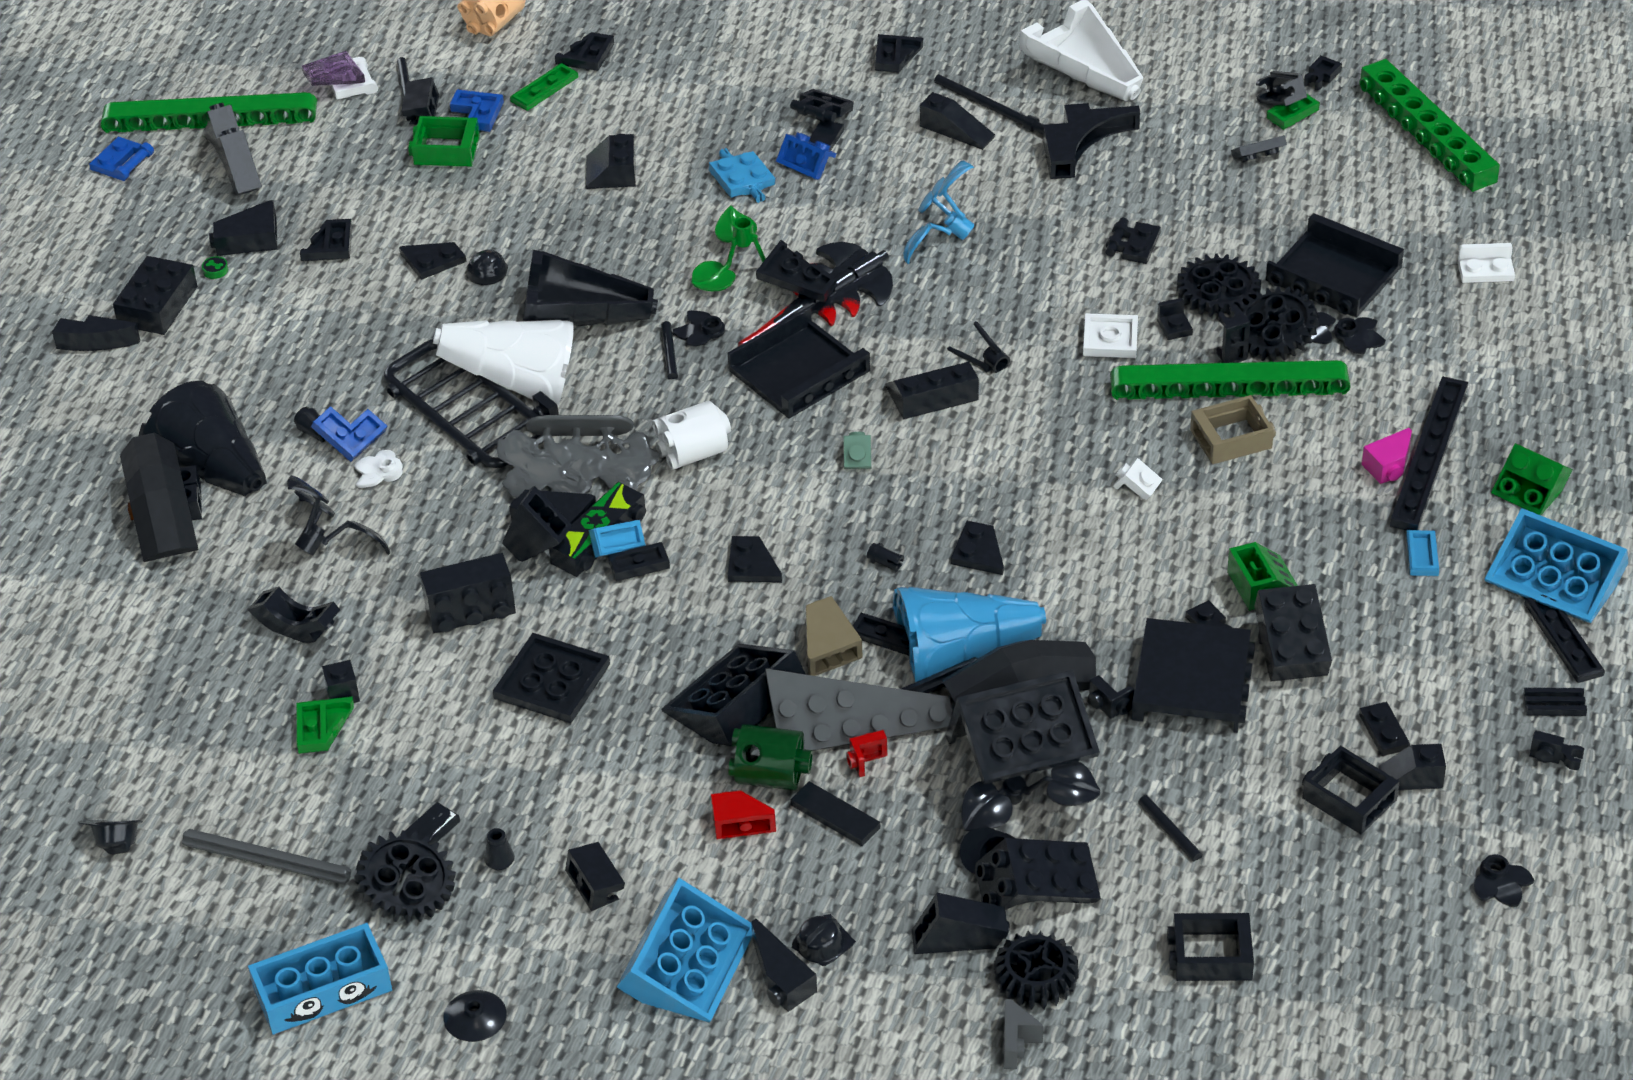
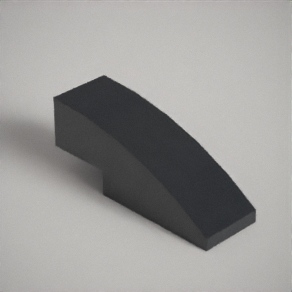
M88 315L84 322L60 318L52 330L56 349L109 350L139 344L141 341L136 322Z

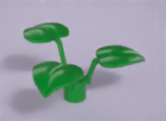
M730 205L720 216L715 226L716 237L722 242H731L727 263L724 266L717 261L700 263L692 272L691 284L705 291H721L730 287L736 279L735 273L728 270L731 267L736 245L745 248L751 242H754L763 263L766 258L758 242V235H756L757 224Z

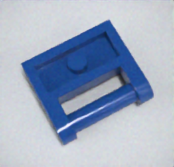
M118 136L89 163L90 170L125 181L129 177V173L146 157L149 158L154 153V149L147 142L139 144Z

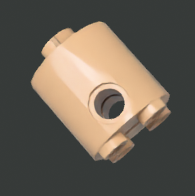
M462 0L457 5V8L467 24L468 32L475 35L482 33L490 37L495 35L522 11L526 0Z

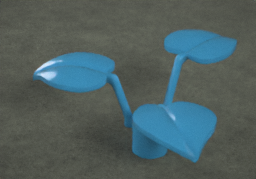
M964 160L960 161L950 171L946 179L942 177L937 181L932 191L921 202L918 209L920 213H923L932 202L948 215L944 220L947 226L943 227L931 222L925 226L922 225L905 245L903 256L907 264L910 263L911 255L930 229H937L948 235L953 233L961 240L965 239L973 229L974 223L965 217L966 215L960 211L947 193V189L956 179L971 168H974L970 163ZM943 195L954 211H949L936 197Z

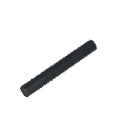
M664 321L661 323L667 378L677 379L678 373L672 327L669 321Z
M1144 795L1139 799L1138 803L1193 862L1202 858L1203 854L1148 795Z

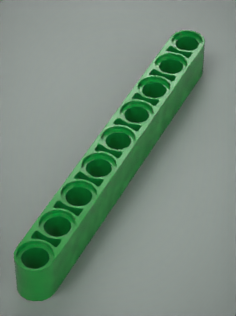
M302 92L110 102L103 108L101 128L106 133H109V131L175 130L190 127L189 129L205 128L208 125L205 117L206 112L210 111V106L218 103H224V106H232L238 126H254V124L274 125L284 122L286 124H294L304 121L312 123L316 119L317 98L311 93Z
M1338 360L1122 365L1113 368L1110 372L1111 393L1116 400H1119V398L1146 399V397L1169 399L1181 396V398H1199V396L1212 398L1226 397V395H1235V397L1252 395V397L1253 395L1280 396V394L1297 396L1307 395L1306 393L1334 395L1333 393L1346 394L1351 388L1348 367L1344 362Z

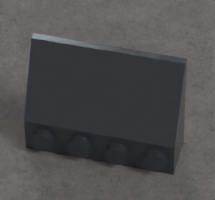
M739 643L661 710L709 742L732 746L735 728L741 729L744 724L758 726L761 719L769 712H772L765 668L805 674V671L795 650Z

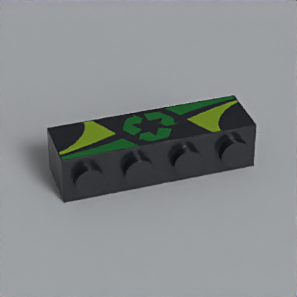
M617 482L572 524L573 526L560 544L549 549L551 564L575 577H578L584 570L588 571L598 558L594 555L589 530L635 520L641 521L646 514L644 494Z

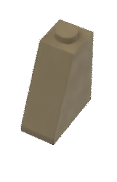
M832 596L806 605L809 675L816 676L863 658L862 639Z

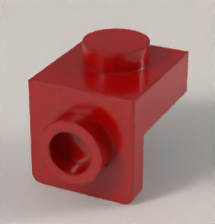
M884 730L849 738L850 751L846 752V758L850 769L855 768L859 778L865 776V762L888 756L887 737Z

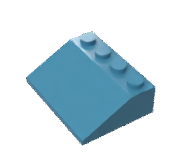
M1521 508L1485 577V582L1523 597L1535 599L1538 603L1553 609L1562 610L1568 615L1592 623L1617 587L1628 565V551L1626 548Z
M678 878L664 894L616 987L641 1003L710 1023L752 938L751 922L681 878Z

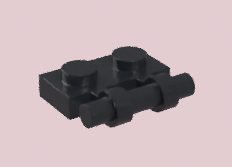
M811 89L800 94L799 101L792 100L790 108L804 116L809 114L823 122L826 120L834 122L836 118L853 111L854 101Z
M1120 218L1113 226V235L1106 242V255L1112 257L1116 251L1122 252L1123 260L1147 264L1161 233V227L1136 222L1134 228L1128 227V219ZM1122 237L1129 238L1128 242L1122 241Z

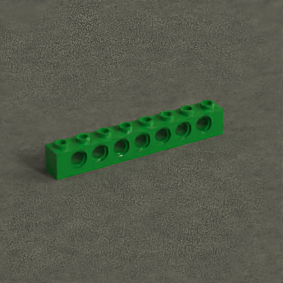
M1383 59L1362 67L1359 80L1362 91L1368 92L1377 105H1381L1387 110L1388 115L1391 118H1395L1405 131H1409L1415 137L1418 144L1427 148L1433 158H1437L1448 172H1452L1458 178L1461 185L1467 186L1474 192L1498 182L1500 164L1387 59Z

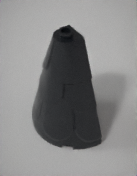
M533 250L523 321L561 320L573 322V326H587L599 323L611 325L650 319L651 314L656 315L658 299H653L654 288L544 251Z
M200 380L183 383L164 394L149 410L152 414L147 423H142L138 436L156 433L173 442L180 468L196 465L199 477L204 479L206 483L242 496L258 491L263 485L267 484L266 476L254 444L248 439L243 423L239 420L231 399L217 385L208 384Z

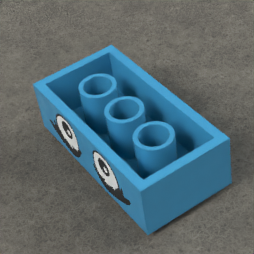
M368 923L248 965L254 992L272 1035L393 991L388 966Z

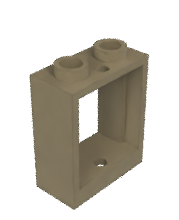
M1252 395L1191 411L1190 430L1212 465L1272 449L1273 438L1276 436L1275 427L1271 421L1267 420L1260 404L1257 405ZM1247 420L1254 432L1221 440L1214 428Z

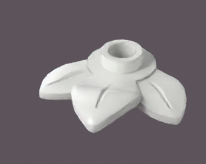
M381 450L375 457H363L354 465L355 469L362 474L356 483L358 488L376 486L382 480L392 482L397 480L403 473L401 460L396 458V454L391 450Z

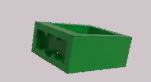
M420 116L417 126L413 127V141L409 142V155L413 156L414 165L472 167L480 138L478 118ZM427 138L462 139L461 146L426 145Z

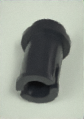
M872 543L867 552V558L870 559L872 564L877 562L895 572L903 565L899 561H904V555L884 548L882 543Z

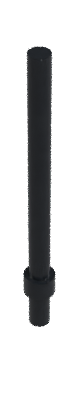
M940 74L936 75L934 79L936 84L1022 124L1023 128L1028 131H1036L1043 135V125L1045 124L1040 123L1038 118L1021 114Z

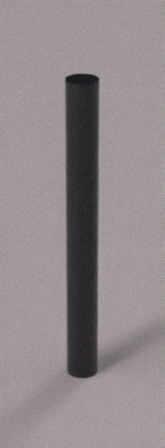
M400 57L397 59L404 100L406 85L410 79L407 61L404 57ZM416 115L406 116L407 121L416 120Z

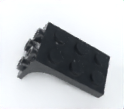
M1005 838L978 860L975 865V877L979 884L981 902L1005 907V910L1029 902L1090 904L1096 903L1101 899L1087 842Z

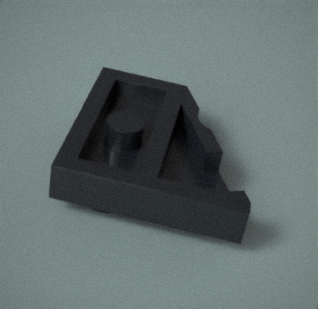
M455 242L399 247L400 254L421 280L467 262L466 255Z

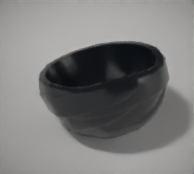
M483 250L475 253L470 259L467 266V276L471 282L478 285L495 284L506 276L508 265L497 251Z

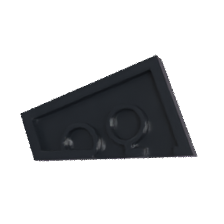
M782 240L778 242L756 270V279L822 302H825L837 287L835 277L818 265L810 264L804 260L801 253L798 251L793 252L787 248V243Z

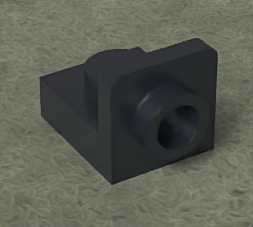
M1182 298L1158 303L1157 321L1167 340L1193 335V328L1184 314L1185 302Z

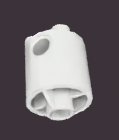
M709 400L652 420L653 430L659 439V442L656 443V450L660 453V458L666 457L671 470L727 451V434L731 432L730 422L726 414Z

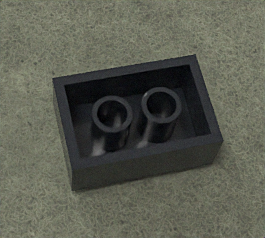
M146 256L113 303L116 319L136 322L138 330L165 335L198 287L194 266L192 264Z
M503 552L420 572L425 609L433 634L449 632L454 628L466 625H477L483 621L495 618L502 619L516 613L511 574Z
M1316 584L1258 590L1254 607L1270 681L1328 676L1332 657Z

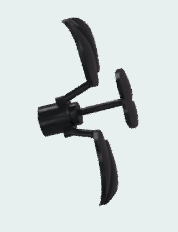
M293 475L288 478V490H295L294 493L299 497V501H306L313 505L306 527L295 542L296 546L314 556L321 543L327 545L341 531L346 528H352L373 537L382 545L386 553L390 554L387 543L377 532L355 521H346L325 537L324 533L326 530L317 525L322 511L334 517L335 512L326 505L329 503V500L302 479Z
M1079 761L1052 767L1051 777L1045 776L1029 787L1021 776L1005 779L999 790H997L993 783L983 785L982 781H979L970 786L964 796L961 809L964 831H970L977 827L996 829L1005 825L1012 816V805L1020 803L1024 794L1030 795L1033 790L1045 783H1049L1046 790L1047 796L1053 802L1063 806H1077L1089 803L1100 796V788L1090 770Z

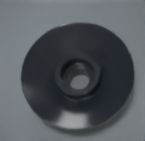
M483 990L468 991L458 995L447 1005L443 1018L444 1025L447 1031L457 1039L468 1042L482 1041L499 1032L506 1021L507 1011L504 1002L497 995Z

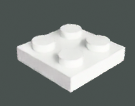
M1085 313L1083 356L1136 358L1138 315Z

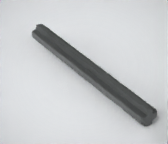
M188 829L183 833L182 844L187 847L343 885L351 877V869L346 866L193 829Z

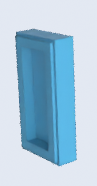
M640 520L589 530L595 557L646 546Z
M1407 530L1406 540L1410 575L1439 576L1435 531Z

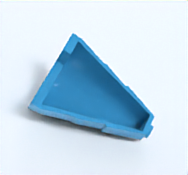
M899 587L894 589L892 607L896 622L899 625L905 626L909 639V664L915 682L973 657L980 658L995 648L1041 637L1042 624H1046L1044 607H1039L1038 602L994 594L983 596L968 592L956 593L917 587Z

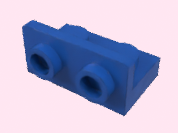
M799 132L796 135L786 134L776 162L814 179H820L828 158H835L837 153L829 150L830 145L816 141L815 144L810 142L811 137Z

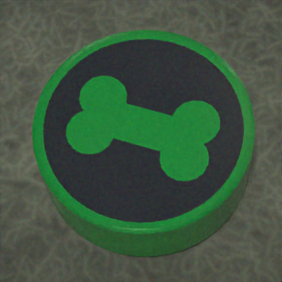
M218 256L206 259L202 263L203 274L210 279H218L228 273L226 259Z

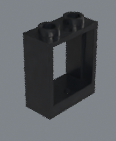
M1340 745L1332 754H1326L1321 764L1314 771L1310 770L1306 773L1302 780V799L1361 835L1397 801L1400 781ZM1339 772L1372 791L1357 807L1324 788Z
M1174 913L1173 926H1167L1168 945H1174V951H1169V969L1176 971V981H1252L1254 957L1249 913ZM1183 935H1236L1237 957H1185Z

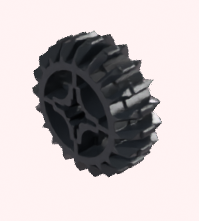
M1028 930L1025 937L1016 933L1014 941L1006 939L1004 947L999 948L994 961V980L998 984L1000 993L1006 992L1007 999L1013 1000L1016 998L1019 1006L1025 1001L1029 1002L1031 1010L1035 1003H1040L1045 1010L1047 1001L1057 1006L1059 998L1067 1000L1069 991L1074 992L1077 979L1079 978L1078 959L1074 955L1072 946H1066L1064 938L1056 940L1054 933L1048 937L1044 936L1041 930L1037 935H1032Z

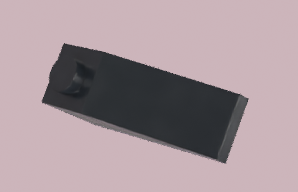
M932 92L920 104V127L982 150L995 138V134L951 98Z
M754 919L751 921L752 939L766 984L768 998L775 1006L781 1005L789 1012L817 993V975L759 920Z

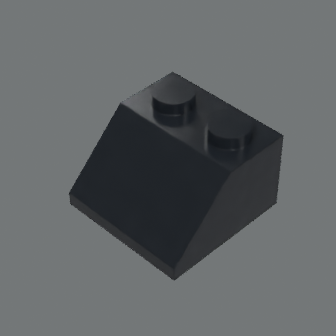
M634 134L609 135L586 156V189L636 187Z

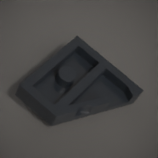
M591 32L584 36L582 40L570 45L569 52L564 55L557 53L555 55V64L559 65L562 63L570 67L599 71L614 45V36Z
M878 34L875 71L900 72L923 48L924 38Z
M326 220L321 225L320 230L310 238V246L307 249L302 248L300 250L301 261L350 259L352 220Z
M967 520L951 556V564L1003 575L1004 565L994 526Z
M732 536L728 582L782 583V573L760 536Z

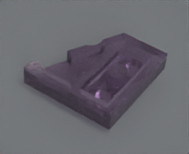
M346 51L302 65L303 74L312 86L365 82L363 72Z

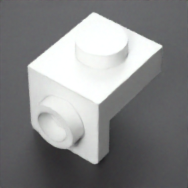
M1137 458L1130 466L1125 463L1116 473L1118 480L1113 487L1119 489L1123 484H1126L1138 496L1147 500L1163 479Z

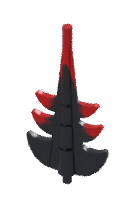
M834 242L817 248L816 254L828 260L834 266V269L819 263L810 264L818 265L835 277L837 281V287L827 300L822 302L793 292L798 296L796 300L760 329L738 342V346L808 306L811 308L812 314H818L830 326H833L836 320V309L833 303L841 305L850 312L852 317H855L860 307V297L857 291L869 295L876 301L877 306H882L890 298L893 290L892 275L883 266V262L889 258L888 253L885 250L879 253L873 251L868 253L861 246L848 242Z

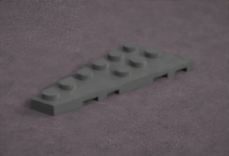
M765 668L775 728L803 731L804 749L815 751L850 745L849 738L884 730L886 737L890 738L948 728L952 716V708L948 696Z

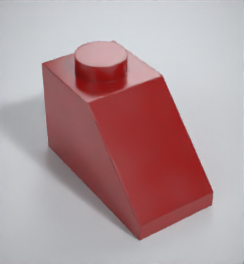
M741 790L711 794L716 839L776 832L775 810Z

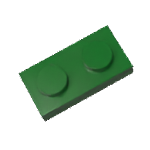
M1307 94L1306 98L1290 105H1276L1267 110V119L1284 130L1319 111L1320 102Z

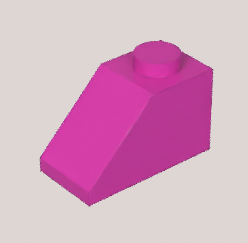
M1410 428L1404 429L1363 447L1362 466L1380 484L1387 481H1396L1404 474L1410 450L1412 430Z

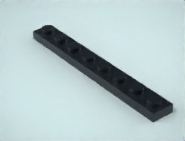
M1442 376L1392 514L1390 527L1406 531L1419 530L1466 396L1469 382Z

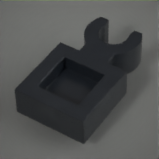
M1320 55L1309 67V71L1304 77V86H1307L1309 83H1315V90H1320L1323 81L1330 83L1341 72L1342 63Z
M1209 600L1187 610L1185 618L1190 623L1231 627L1225 624L1226 617Z

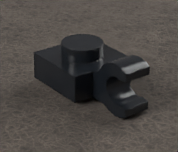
M1535 730L1529 757L1537 758L1543 763L1552 762L1559 764L1561 760L1567 768L1579 770L1585 748L1578 745L1564 744V737Z

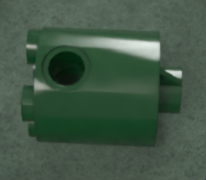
M746 724L742 725L741 729H734L732 745L736 746L735 758L730 759L728 774L735 778L737 784L797 790L801 773L810 774L813 751L804 749L803 731ZM759 749V758L751 762V753Z

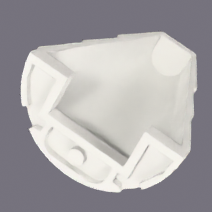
M1081 0L1069 6L1063 25L1043 35L1044 27L1039 23L1021 30L1019 47L1033 60L1065 73L1075 80L1084 82L1090 88L1124 101L1134 100L1139 95L1143 76L1127 51L1122 49L1110 28L1106 26L1094 6L1088 0Z
M488 320L448 323L442 324L441 329L436 328L433 344H437L436 356L475 375H481L508 390H513L532 400V396L541 391L559 406L566 379L564 378L566 368L570 359L573 322L544 320L498 321L489 323Z

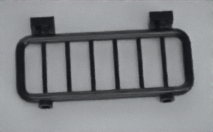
M433 339L422 343L388 365L384 371V380L388 384L386 386L387 393L394 399L401 395L466 449V458L474 466L479 462L490 468H502L509 465L498 457H491L486 452L495 447L498 440L505 439L507 434L513 430L524 428L529 419L544 415H559L557 404L541 391L532 396L534 409L532 410L503 386L473 373L471 374L478 379L477 381L435 408H432L422 398L465 372V369L460 368L419 395L411 391L407 385L446 360L439 358L403 382L399 381L394 374L429 351L437 349V344H433ZM482 383L494 392L451 421L446 420L438 413V411ZM498 396L510 405L466 435L454 426ZM513 410L518 411L526 418L525 421L483 448H480L470 439ZM535 434L531 438L537 439L540 435Z

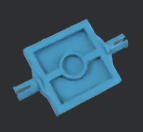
M727 148L719 151V156L722 159L709 162L710 173L730 198L739 195H752L756 202L759 203L766 198L761 190L775 185L776 178L754 151L733 156Z

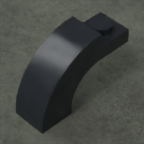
M280 586L263 591L247 609L260 623L271 631L302 643L316 642L321 634L334 624L335 620L333 618L340 611L334 601L316 607L302 605L290 598Z

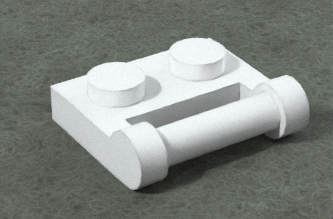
M356 57L324 65L325 74L337 100L363 93L368 95L378 91L376 82L371 79L367 70L368 64L364 57ZM352 71L359 72L362 79L361 82H356Z

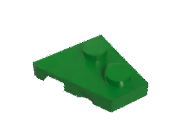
M353 697L296 703L297 748L299 754L329 750L354 709Z

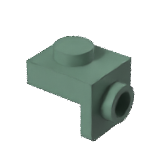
M851 432L849 436H844V469H872L871 435H865L864 432Z

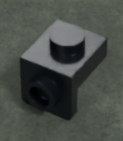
M1098 675L1090 680L1088 698L1095 709L1100 708L1112 719L1119 714L1125 715L1132 709L1135 689L1128 686L1116 692Z

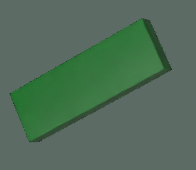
M561 63L510 96V102L528 111L577 79L578 72Z

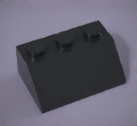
M969 361L885 384L903 420L979 400V378Z

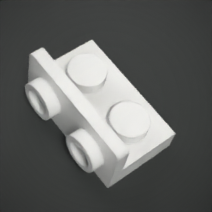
M1512 244L1460 245L1458 266L1462 283L1514 281L1515 273L1511 260Z

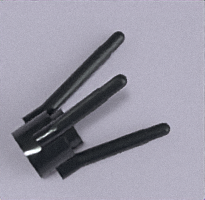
M977 321L973 325L990 346L983 353L984 362L951 346L947 348L948 351L981 367L986 373L991 369L998 373L1007 368L1010 363V357L995 344Z

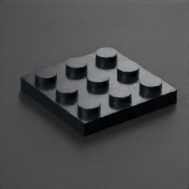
M532 633L493 689V698L572 723L609 667L610 657Z

